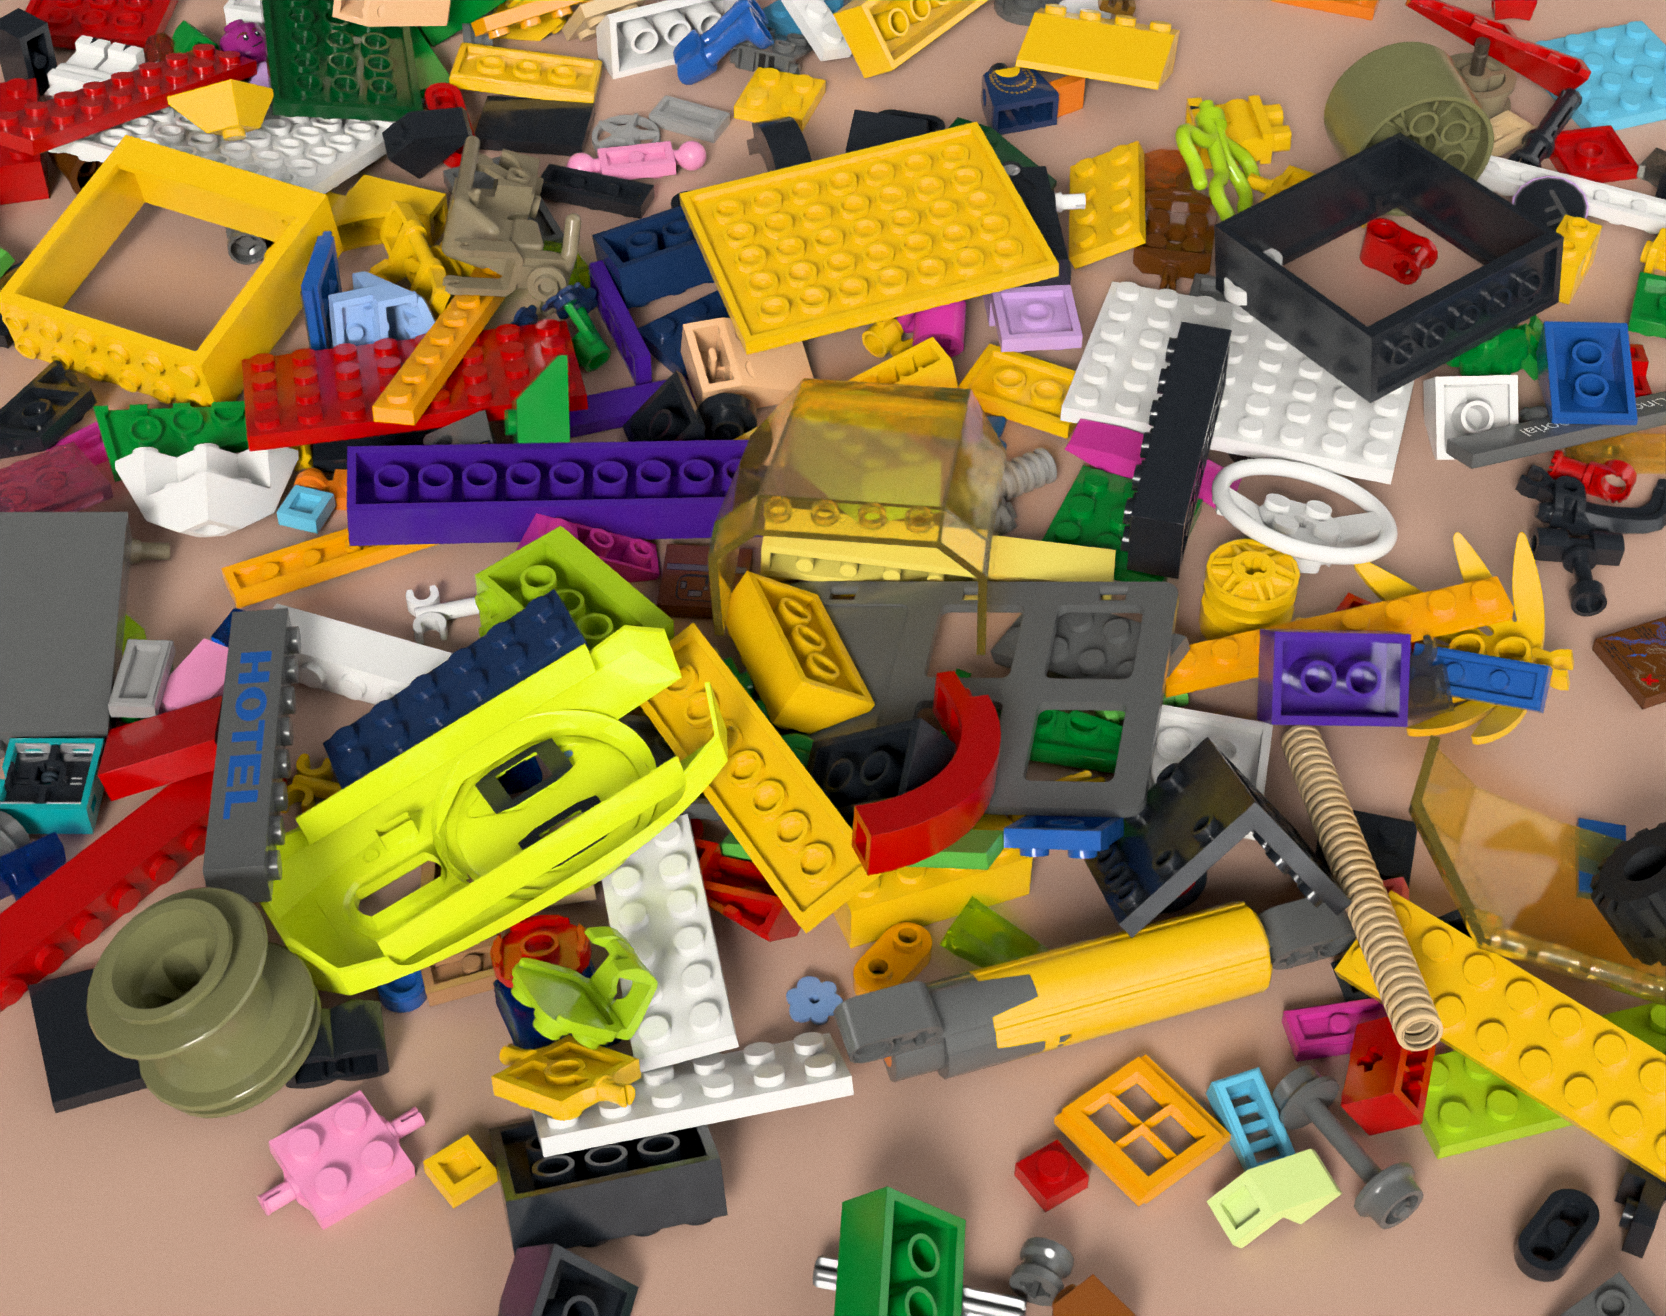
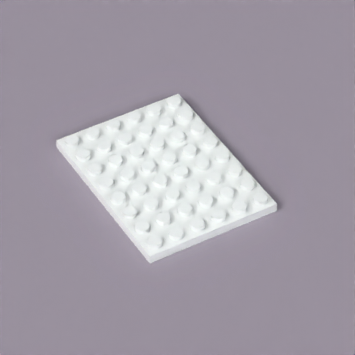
M270 104L260 129L246 132L245 139L224 141L223 136L206 133L173 107L169 106L48 150V152H64L76 155L82 161H99L103 163L123 137L129 135L325 194L387 154L382 132L395 123V121L285 117L272 115Z
M1112 281L1063 402L1061 421L1078 423L1081 418L1123 427L1142 434L1145 432L1150 433V429L1154 428V426L1149 425L1153 400H1158L1159 396L1162 397V394H1157L1160 372L1162 368L1166 369L1167 366H1170V363L1165 362L1168 341L1170 337L1177 338L1181 321L1232 330L1226 386L1210 450L1251 458L1290 460L1312 465L1339 475L1391 485L1415 380L1373 403H1369L1252 315L1233 303L1217 301L1209 296L1195 297L1179 294L1171 289L1157 290L1141 287L1133 282L1119 283Z

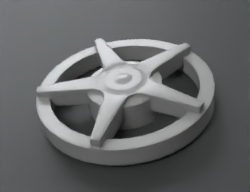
M638 113L614 116L603 121L600 120L592 131V145L596 152L597 149L609 148L611 146L641 144V140L653 139L651 143L661 141L658 126L651 120L639 116ZM639 125L648 130L638 129L636 126ZM603 131L611 134V136L604 140L598 141V137Z

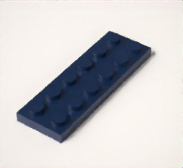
M555 589L544 596L533 599L525 609L507 621L494 625L486 635L468 647L455 651L447 661L429 673L416 677L408 687L390 699L377 703L369 713L351 725L338 729L330 739L325 741L323 745L341 789L404 753L584 643L587 648L590 647Z

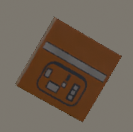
M667 544L657 607L668 616L723 619L719 611L746 571H752L753 549Z

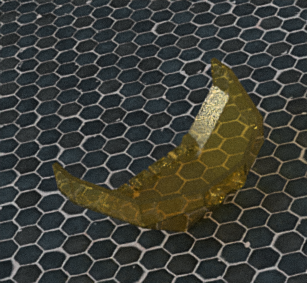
M1431 735L1408 812L1476 948L1666 1006V966H1662L1660 962L1650 966L1642 964L1638 958L1634 959L1593 903L1590 896L1591 893L1578 891V872L1583 871L1593 875L1599 873L1600 871L1597 867L1603 858L1611 856L1614 853L1613 848L1623 840L1560 822L1476 786L1438 748L1441 738Z

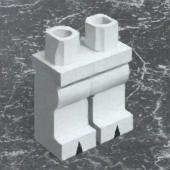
M81 35L75 42L77 51L66 63H60L56 69H52L47 74L50 88L44 93L45 101L53 99L54 94L59 92H74L82 89L85 83L102 82L111 79V75L114 73L131 72L139 69L140 64L146 63L143 48L117 42L111 45L110 41Z

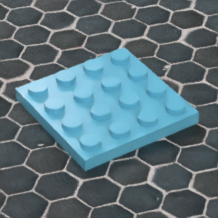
M1632 21L1624 25L1599 28L1595 31L1570 34L1562 38L1536 42V44L1583 60L1591 70L1588 80L1575 89L1581 94L1583 100L1571 118L1581 129L1611 125L1616 131L1666 120V45L1643 21ZM1546 90L1551 95V97L1556 101L1558 96Z

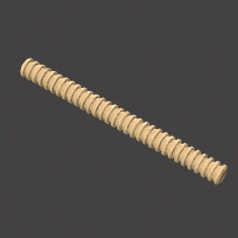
M1312 725L1293 726L1283 735L1281 747L1330 872L1352 901L1345 910L1387 1012L1398 1044L1410 1051H1423L1431 1048L1438 1043L1443 1035L1444 1028L1441 1019L1438 1016L1423 976L1412 954L1399 919L1396 916L1394 907L1368 849L1360 826L1357 823L1321 733Z

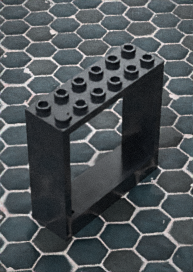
M1400 132L1214 225L1216 290L1224 295L1225 277L1232 281L1235 286L1243 289L1247 294V305H1240L1239 307L1369 403H1373L1559 302L1564 236ZM1398 208L1484 266L1367 327L1263 252L1270 248L1277 250L1282 255L1283 265Z

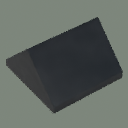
M677 370L622 426L629 442L706 440L705 424L682 373Z

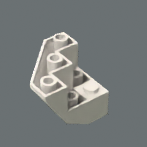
M204 443L196 445L193 451L177 458L159 453L158 449L153 447H140L134 449L132 454L115 461V469L147 522L200 538L225 536L273 514L299 457L298 450L288 447L249 452L248 449L236 454L222 450L216 444Z

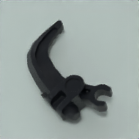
M1536 465L1531 466L1527 476H1521L1515 489L1522 496L1541 502L1536 506L1535 517L1540 522H1543L1544 528L1566 529L1568 535L1575 537L1590 535L1591 531L1622 533V535L1646 534L1662 530L1666 525V479H1659L1657 481L1649 503L1638 508L1612 507L1586 502L1585 486L1581 481L1570 476H1561L1555 480L1543 468Z

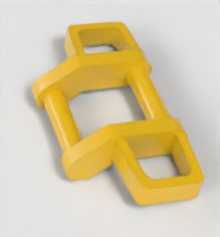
M393 201L380 231V238L389 258L371 267L369 273L395 284L406 277L403 267L404 259L413 258L416 254L421 265L410 291H415L425 298L437 320L444 311L451 295L445 291L446 286L442 285L443 279L446 276L445 268L442 262L434 257L426 240V229L409 203Z

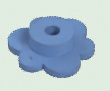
M813 976L801 978L797 983V988L790 989L786 994V1001L790 1004V1017L799 1023L811 1020L816 1025H823L828 1021V1016H834V1009L843 1002V999L836 994L837 987L833 982L825 981L821 983L819 979Z

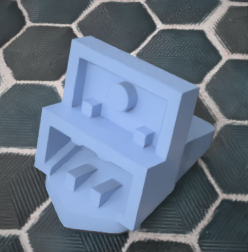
M366 271L352 274L353 290L328 295L333 347L344 343L356 346L374 344L376 341L385 338L395 339L396 341L415 339L418 335L426 334L436 321L424 297L415 291L405 289Z

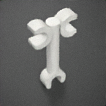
M435 585L429 586L430 597L424 600L416 599L412 589L407 590L405 595L408 612L416 617L413 622L415 641L418 644H424L423 634L429 630L438 631L441 640H447L446 620L479 614L475 597L440 603L439 591Z

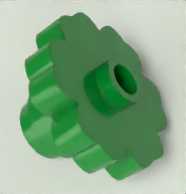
M1510 328L1446 364L1450 367H1459V373L1462 376L1511 375V373L1518 372L1521 369V361L1528 357L1529 342L1526 338V332L1521 329Z

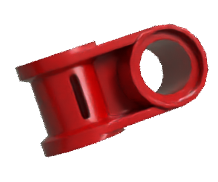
M1376 218L1369 221L1366 225L1359 257L1362 264L1366 267L1375 269L1401 284L1412 285L1419 280L1423 269H1428L1436 263L1438 251L1434 243L1428 238L1419 236L1399 226L1392 220Z

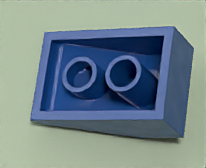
M1544 321L1536 356L1539 386L1551 423L1637 425L1638 417L1627 323Z

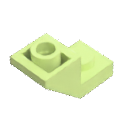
M1308 1149L1248 1169L1207 1200V1203L1232 1245L1243 1248L1283 1217L1298 1224L1304 1223L1340 1196L1342 1192L1316 1151Z

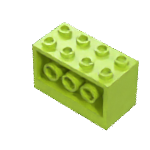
M562 526L557 527L475 574L477 589L475 603L480 614V637L486 635L494 625L507 621L525 609L533 599L544 596L555 589L589 644L588 651L624 625L665 629L669 641L674 638V620Z

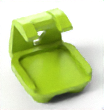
M609 926L590 927L584 932L593 944L605 947L609 952V956L591 978L584 977L570 968L525 957L521 958L519 963L513 967L512 983L514 986L511 989V993L520 1003L535 1009L533 1026L544 1037L551 1040H559L562 1035L566 1036L572 1033L573 1037L580 1044L589 1049L596 1050L600 1045L612 1042L615 1038L631 1039L640 1026L657 989L658 981L637 956L628 940L617 929ZM619 978L631 980L632 987L627 996L615 1001L614 997L617 994Z

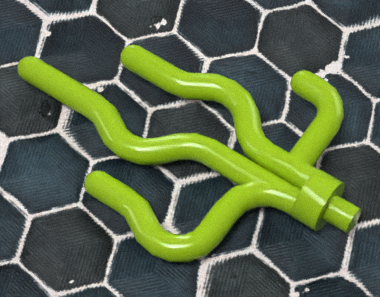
M1205 100L1199 104L1200 111L1195 117L1197 127L1189 123L1179 125L1175 138L1179 152L1187 164L1192 184L1199 191L1207 187L1208 180L1201 157L1194 144L1201 148H1207L1214 176L1211 178L1208 186L1209 196L1221 221L1235 215L1224 192V187L1227 185L1228 180L1231 181L1238 195L1237 211L1239 213L1253 205V193L1247 180L1248 176L1251 173L1258 176L1261 175L1257 163L1249 151L1226 136L1227 121L1224 111L1219 107H1215L1212 100ZM1235 160L1240 164V166L1242 167L1244 173H1243L1242 170L1239 168V166L1237 165V163L1235 162Z

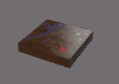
M1666 616L1595 639L1592 650L1642 710L1666 702Z

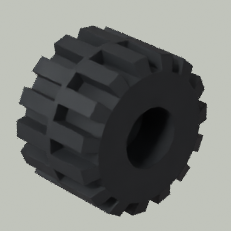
M1666 822L1659 823L1654 829L1649 830L1645 828L1638 831L1633 838L1626 842L1623 840L1614 847V853L1603 858L1597 867L1600 872L1592 877L1590 887L1593 890L1590 894L1593 903L1626 950L1634 959L1638 958L1642 964L1650 966L1657 962H1660L1662 966H1666Z

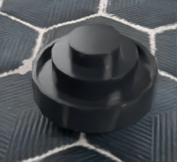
M733 393L717 394L705 399L698 407V411L705 424V436L708 440H733L757 427V408L751 400L742 395Z

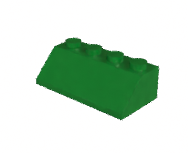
M888 1186L843 1201L834 1316H961L966 1220Z

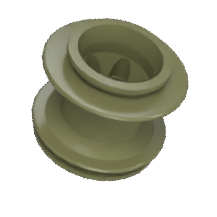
M193 888L175 893L150 905L133 917L115 935L103 951L94 968L87 992L86 1009L88 1021L95 1037L109 1051L124 1058L138 1060L140 1074L147 1088L161 1102L190 1116L201 1118L227 1117L244 1112L264 1102L279 1091L296 1074L308 1057L316 1040L321 1022V1002L318 990L304 961L295 953L289 951L288 948L277 943L268 942L265 921L257 907L245 896L224 888Z

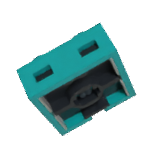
M10 738L2 765L6 779H0V811L16 819L24 827L27 834H94L104 793V786L98 777L105 748L104 738Z

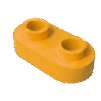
M902 922L891 926L855 964L853 969V989L856 995L912 982L930 962L932 953L930 933L923 926L912 922ZM874 971H882V972H884V973H883V974H874V973H872V972H874Z

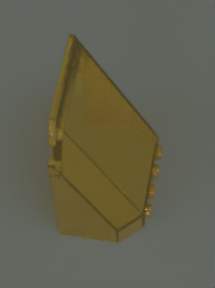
M803 378L751 434L714 522L708 552L714 635L724 636L740 545L756 535L928 547L939 549L978 578L976 655H986L1007 452L972 390Z

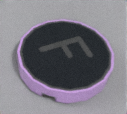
M1544 176L1530 180L1519 188L1512 200L1513 205L1554 231L1558 228L1565 214L1587 219L1589 209L1586 195L1575 183L1565 178Z

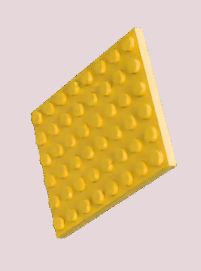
M978 122L679 194L682 210L746 355L1059 276L1058 261Z

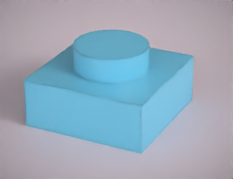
M295 485L276 512L278 523L282 526L318 534L336 507L335 497L333 493Z

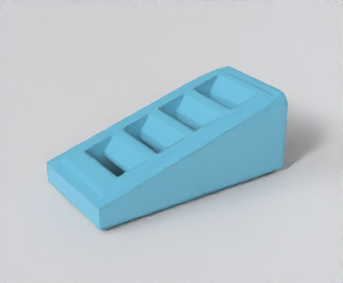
M1259 1067L1211 1082L1206 1091L1207 1098L1218 1122L1231 1134L1229 1143L1244 1171L1296 1154L1286 1129L1279 1119L1280 1115ZM1248 1095L1251 1100L1250 1103L1233 1107L1231 1100ZM1255 1112L1258 1113L1260 1120L1241 1125L1240 1117ZM1265 1129L1270 1136L1249 1143L1246 1137ZM1276 1147L1280 1156L1257 1163L1254 1153Z

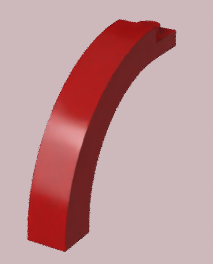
M955 671L936 673L933 713L948 738L956 744L955 755L950 763L929 782L912 791L883 801L856 805L854 808L851 846L867 876L903 868L936 855L966 835L981 819L990 804L995 789L1001 743L999 718L989 695L972 696L970 689L963 686Z

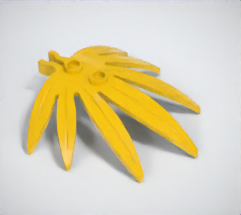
M1456 532L1453 536V541L1463 582L1467 583L1492 577L1474 549L1459 532ZM1520 532L1516 542L1512 577L1513 602L1517 621L1509 620L1487 625L1493 633L1491 636H1487L1478 628L1434 637L1448 643L1449 646L1425 641L1424 644L1550 666L1553 668L1549 686L1554 689L1569 691L1570 680L1568 670H1573L1574 668L1573 652L1569 649H1558L1552 652L1543 650L1545 609L1541 583L1525 533ZM1370 562L1354 564V569L1360 578L1382 601L1422 593L1416 587ZM1297 617L1295 621L1306 618ZM1409 689L1408 709L1443 706L1465 701L1466 699ZM1469 700L1423 722L1408 726L1406 731L1408 736L1413 737L1441 735L1466 728L1483 719L1471 735L1472 744L1480 745L1495 741L1510 733L1522 721L1527 710Z

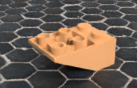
M334 0L332 17L366 27L447 26L451 0Z
M721 317L683 324L681 354L697 408L708 397L721 393L742 395L751 400L756 408L811 399L819 395L802 341L746 355L730 318Z

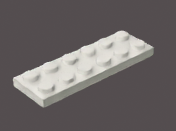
M688 814L678 816L654 838L631 854L614 872L602 879L610 927L617 929L628 940L637 956L658 981L657 989L644 1018L630 1039L633 1057L639 1059L641 1073L739 1047L692 827ZM619 978L624 998L631 990L632 981Z
M808 1032L796 1036L791 1041L776 1044L757 1042L746 1046L741 1051L726 1054L714 1053L695 1058L694 1060L643 1072L640 1079L629 1084L635 1089V1098L631 1105L627 1104V1107H621L607 1100L599 1101L583 1110L579 1117L565 1121L556 1120L552 1116L533 1109L531 1110L543 1157H549L854 1095L852 1076L830 1033Z

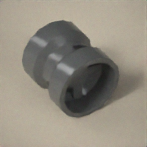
M226 227L227 249L232 260L239 264L250 265L264 258L267 250L265 239Z

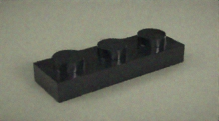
M550 163L540 176L544 178L540 193L543 199L586 207L591 210L610 212L629 218L642 219L655 198L654 185Z

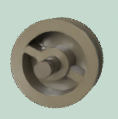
M1479 37L1476 39L1473 53H1459L1450 57L1457 65L1488 118L1491 119L1507 110L1510 111L1511 102L1508 96L1514 91L1517 78L1513 69L1488 55L1491 41L1488 38Z

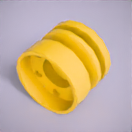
M1237 539L1220 545L1210 554L1205 570L1204 593L1201 599L1198 619L1203 636L1207 640L1292 622L1294 603L1300 580L1297 562L1292 556L1271 549L1253 539Z

